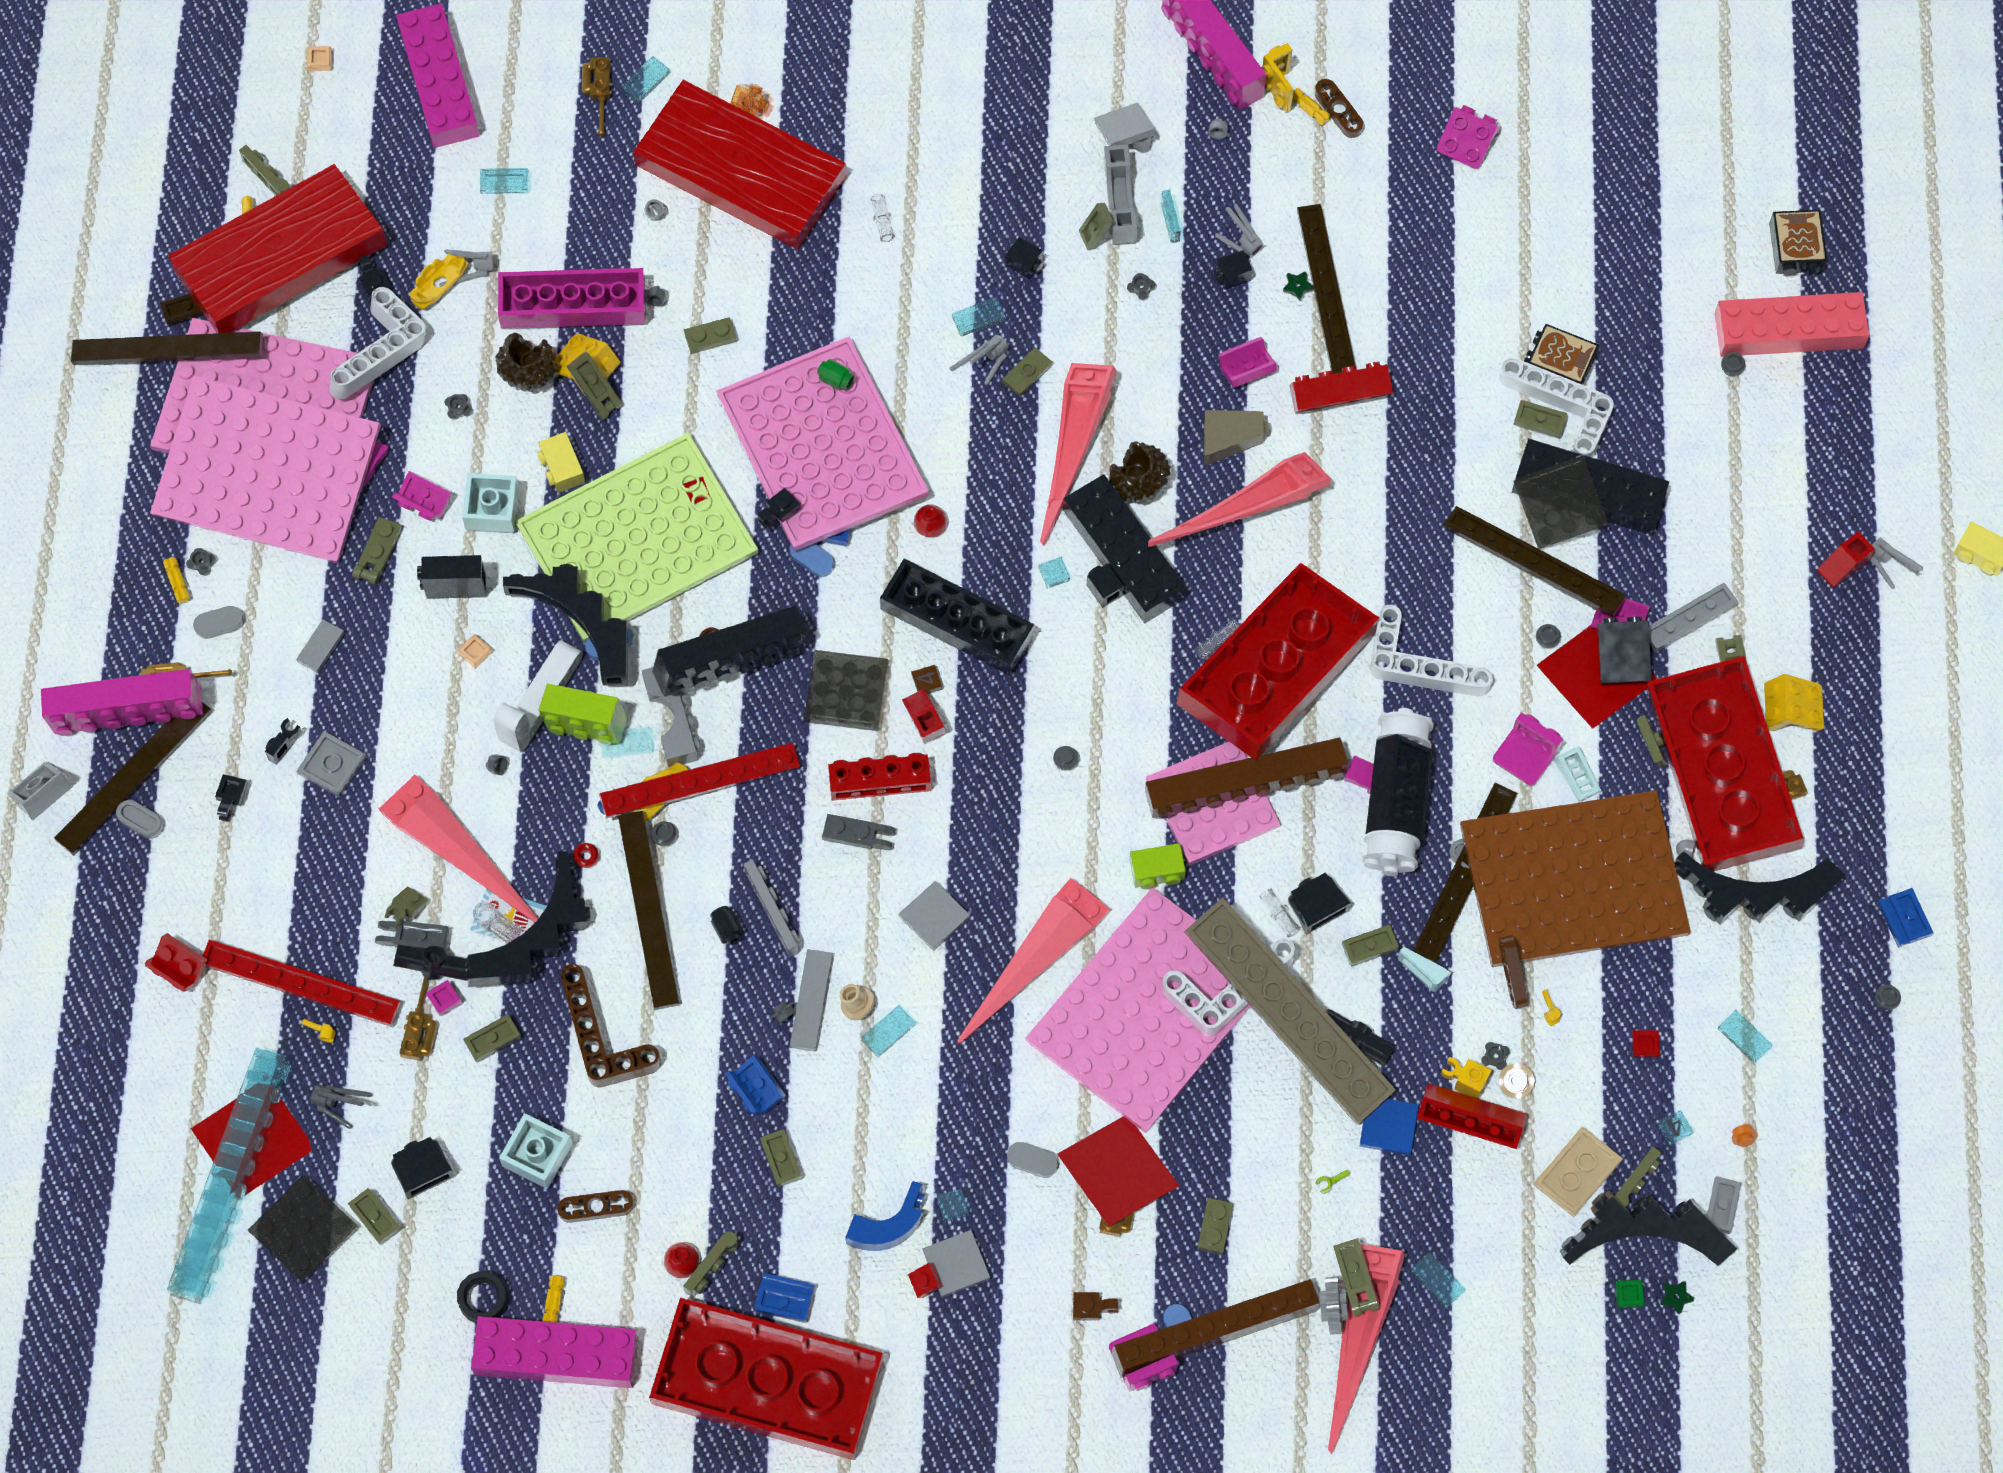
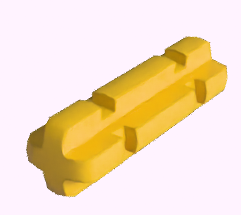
M1296 88L1293 92L1292 101L1296 104L1299 103V107L1312 118L1315 117V121L1320 125L1326 124L1330 119V114L1324 109L1321 110V106L1311 97L1305 96L1304 91Z
M170 557L165 559L163 564L177 602L179 604L188 602L190 596L176 558Z
M552 1275L550 1277V1289L547 1292L544 1308L546 1313L543 1314L542 1322L557 1323L558 1317L556 1314L559 1313L562 1298L561 1290L565 1282L561 1276Z

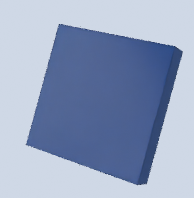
M1385 1099L1363 1120L1359 1147L1410 1156L1419 1104Z

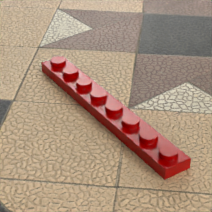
M789 743L599 793L605 818L608 819L798 769L800 765L794 744Z
M210 939L202 955L208 959L205 966L207 968L392 1027L401 1005L398 1000Z

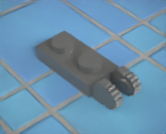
M827 814L822 840L871 850L875 848L890 851L893 845L891 842L874 839L875 833L893 836L896 829L889 825H877L874 822Z
M378 921V929L396 931L395 937L376 936V944L394 946L396 948L399 944L423 950L430 946H438L446 951L449 934L448 926L403 921L401 925L397 926L394 921Z

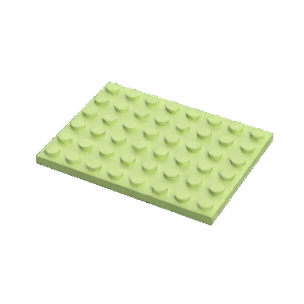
M688 432L515 521L518 530L544 574L552 576L553 567H558L561 564L578 566L580 575L579 594H583L585 591L602 593L604 621H608L610 618L628 621L759 553L751 536ZM702 476H703L704 481H705V483H706V486H707V489H708V491H709L710 496L708 495V492H707V490H706V488H705L703 482H700V481H699V477H702ZM694 479L697 480V484L690 486V489L683 486L684 483ZM686 492H692V501H690ZM703 496L707 498L699 503L694 504L695 499L698 497ZM570 618L581 639L586 643L589 639L587 634Z

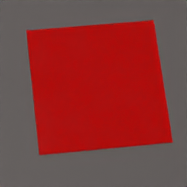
M1590 626L1536 665L1592 729L1647 689V682L1600 684L1597 629ZM1651 672V680L1658 679V678Z
M267 1078L190 1128L238 1199H241L312 1151L309 1138Z
M1124 1116L1057 1153L1108 1226L1115 1224L1179 1187V1184L1139 1129Z

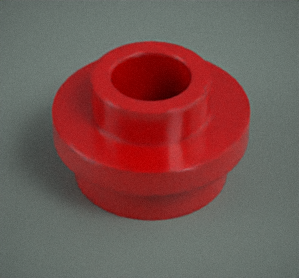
M582 843L575 848L573 858L578 866L589 868L596 864L599 853L593 844ZM589 853L591 856L585 860L582 858V855Z

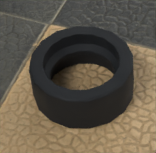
M477 1271L468 1275L460 1283L457 1290V1302L462 1314L469 1321L477 1323L478 1316L499 1318L508 1305V1294L503 1282L495 1274L487 1271ZM488 1283L496 1289L498 1300L490 1311L476 1312L469 1307L467 1294L474 1285Z

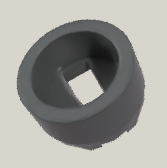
M658 285L653 286L647 293L646 301L656 307L663 306L667 293L664 288L660 289Z
M492 754L488 757L485 766L490 773L502 775L507 769L508 761L503 755Z

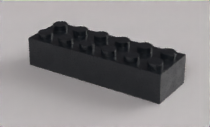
M1528 438L1511 493L1653 536L1670 481Z
M1105 474L1063 498V512L1102 566L1108 563L1124 586L1123 595L1144 624L1185 600L1187 587L1156 545L1148 547V541L1151 539Z
M905 558L880 596V610L1011 676L1034 637L1033 623Z
M795 605L658 649L652 672L663 697L668 695L677 696L686 689L692 687L701 688L707 685L708 682L714 680L723 681L732 674L738 672L744 674L753 670L754 667L760 665L769 666L778 659L785 657L790 659L797 656L802 650L808 630Z

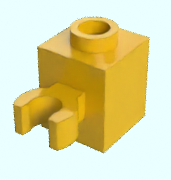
M1449 1057L1447 1064L1452 1065L1454 1070L1447 1071L1443 1069L1441 1075L1446 1079H1457L1454 1090L1479 1098L1491 1070L1470 1059L1467 1060L1464 1067H1461L1455 1058Z

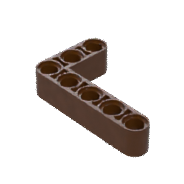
M576 964L565 966L561 971V980L590 1084L601 1088L657 1072L661 1066L659 1051L654 1045L646 1044L606 1055L584 972ZM571 975H578L580 977L574 983L567 981ZM578 998L586 1000L582 1006H575L573 1003ZM588 1021L592 1023V1026L587 1030L579 1028L583 1022ZM591 1045L599 1047L595 1053H587L586 1049ZM647 1055L655 1057V1060L651 1063H644L642 1061ZM621 1062L630 1063V1067L626 1070H619L617 1068ZM596 1069L605 1070V1074L601 1077H594L592 1075Z

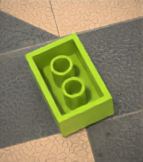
M548 683L538 710L551 733L556 735L570 734L580 740H587V738L595 739L605 745H610L611 743L620 744L628 718L618 697Z

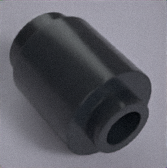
M721 906L710 914V922L722 944L728 943V945H733L742 939L741 935L744 933V930L734 911L729 909L728 906Z

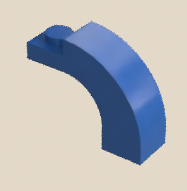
M912 1181L901 1209L889 1219L875 1221L854 1214L845 1237L846 1245L866 1251H882L896 1247L906 1241L917 1230L923 1219V1211L916 1209V1207L921 1208L925 1198V1194L922 1193V1184Z

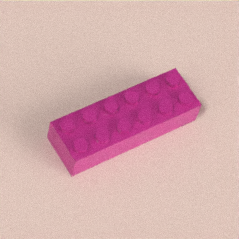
M1162 0L1161 10L1167 18L1170 17L1173 21L1177 33L1186 38L1190 50L1198 54L1202 66L1206 70H1210L1218 87H1222L1225 90L1227 98L1232 105L1235 104L1241 111L1264 98L1265 71L1211 0Z
M442 3L396 15L433 148L480 137Z
M643 268L498 272V318L500 327L502 329L646 324Z
M190 669L41 688L42 717L53 733L60 736H67L77 731L90 733L100 728L118 729L122 725L130 724L142 726L146 722L152 721L165 723L169 722L171 718L178 717L193 719L196 715H203L202 688Z
M478 1316L471 1369L476 1376L632 1388L638 1336L636 1329Z

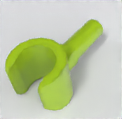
M1345 1170L1330 1178L1321 1176L1317 1178L1315 1184L1318 1185L1323 1181L1327 1182L1328 1186L1320 1191L1322 1194H1327L1330 1192L1333 1184L1349 1176L1350 1172Z

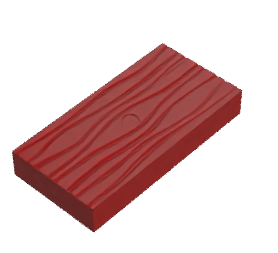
M684 79L633 151L635 166L799 250L847 177L845 162Z
M334 163L168 255L173 272L216 333H230L359 261V257L366 254L369 256L387 246L382 227Z
M1300 562L1180 687L1177 705L1256 761L1375 635L1379 617Z
M1745 656L1648 681L1647 694L1659 732L1665 744L1664 748L1691 834L1695 841L1701 865L1712 871H1718L1802 848L1804 838Z
M680 1297L649 1399L651 1405L855 1460L884 1361L883 1353Z

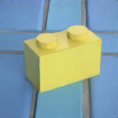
M566 432L538 442L540 451L536 453L541 466L546 465L549 471L545 475L550 487L554 485L557 493L585 483L583 471Z
M1970 521L1953 554L1958 556L1961 561L1972 563L1979 567L1986 574L1998 576L2003 567V537Z

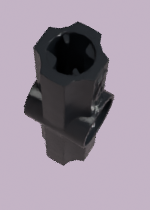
M398 944L393 966L420 971L425 978L430 980H436L445 976L467 981L465 965L467 958L448 955L444 949L438 946H430L423 950Z
M1329 1008L1327 1009L1326 1013L1366 1057L1382 1066L1386 1065L1395 1049V1045L1373 1034L1372 1030L1364 1023L1356 1020L1350 1021Z

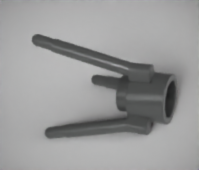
M317 1084L311 1095V1103L318 1105L317 1111L325 1113L348 1129H351L352 1125L329 1110L328 1107L332 1108L336 1100L358 1106L364 1105L362 1101L338 1094L372 1097L371 1092Z

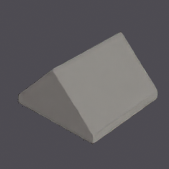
M45 761L7 794L33 821L67 793L71 787L63 773Z

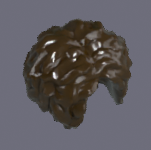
M516 332L509 334L505 338L503 346L499 347V352L495 356L498 375L510 387H516L520 390L523 388L526 391L533 392L535 389L544 387L545 382L553 378L554 372L559 367L556 363L557 355L553 353L552 346H550L547 340L542 339L538 346L533 347L530 341L523 339L522 335Z
M1131 442L1123 458V467L1116 464L1110 465L1109 481L1121 498L1124 499V502L1132 500L1133 502L1141 503L1152 500L1160 493L1162 487L1167 485L1168 479L1166 477L1170 476L1171 467L1168 465L1169 462L1166 459V455L1160 452V448H1155L1156 446L1148 445L1144 442Z

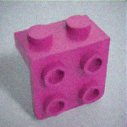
M1463 104L1462 108L1454 107L1437 145V151L1468 166L1479 168L1494 135H1498L1501 126L1496 124L1498 119L1484 114L1482 118L1475 114V109Z
M1520 712L1515 720L1513 729L1493 755L1492 760L1496 765L1527 785L1533 786L1560 750L1563 738L1560 737L1556 730L1552 728L1547 729L1539 724V721L1534 716L1525 715Z
M1150 1324L1110 1342V1353H1112L1114 1345L1158 1331L1157 1326ZM1174 1354L1126 1375L1123 1377L1124 1383L1129 1392L1135 1389L1136 1391L1143 1390L1149 1387L1151 1382L1155 1380H1165L1172 1377L1177 1371L1178 1362Z

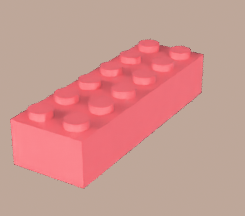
M1863 292L1720 300L1714 313L1720 357H1724L1731 352H1737L1744 356L1862 349L1865 347L1869 337Z

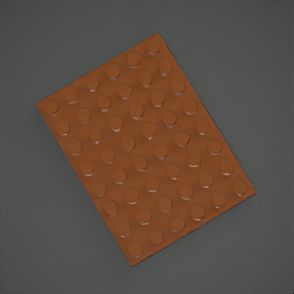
M1657 790L1460 822L1491 967L1503 965L1498 939L1510 935L1515 940L1521 963L1689 936L1691 933Z

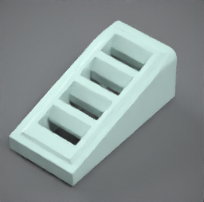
M1579 746L1553 758L1558 770L1578 802L1601 791ZM1574 758L1576 762L1567 765L1566 761ZM1579 766L1581 770L1572 774L1570 770ZM1582 775L1585 776V780L1576 783V778ZM1589 783L1591 788L1581 792L1579 788Z
M1405 947L1400 950L1398 960L1433 992H1436L1449 979L1451 972Z

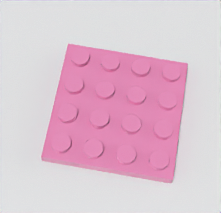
M1226 742L1146 776V781L1247 759L1244 752L1232 743ZM1266 795L1247 796L1246 799L1239 802L1230 800L1222 802L1217 807L1210 808L1204 806L1191 813H1184L1182 811L1173 813L1171 817L1165 818L1177 844L1180 843L1182 854L1188 866L1280 827V822Z

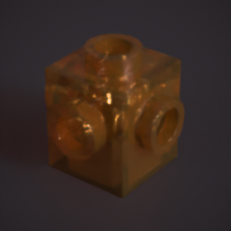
M739 84L735 87L730 104L756 117H761L769 108L770 102L768 98L770 94L764 92L763 87L757 84Z

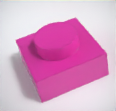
M448 980L426 992L428 999L439 1016L462 1003Z

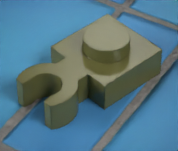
M407 886L393 898L392 904L386 909L384 918L387 919L391 915L397 916L395 925L399 926L403 923L405 915L412 919L425 908L428 899Z

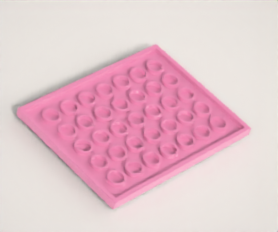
M192 318L187 335L213 334L216 331L209 321ZM238 328V329H236V330H234V331H232V332H230V333H235V332H257V331H252V330H248V329ZM262 333L261 357L178 361L150 447L154 451L169 454L193 375L359 418L363 416L373 381L345 399L334 398L329 391L331 372L358 353Z
M850 336L716 390L717 397L768 500L783 488H786L801 504V509L783 523L779 520L794 552L929 496V490ZM831 358L851 369V372L855 374V378L847 391L843 389L839 391L819 380L817 370L822 361H827Z
M193 375L150 513L153 516L339 564L381 425L378 422Z
M1153 887L1025 1038L1027 1043L1127 1118L1145 1134H1147L1250 1008L1248 1004L1218 1033L1208 1036L1201 1033L1163 995V978L1166 973L1174 970L1181 972L1210 1001L1230 983L1184 933L1196 920ZM1174 981L1167 984L1169 988L1174 990L1181 987L1179 983ZM1189 999L1185 1002L1189 1007H1196L1199 1004L1194 999ZM1224 1000L1222 1002V1005L1226 1008L1235 1006L1231 1000ZM1206 1017L1203 1020L1208 1025L1217 1023L1213 1017Z

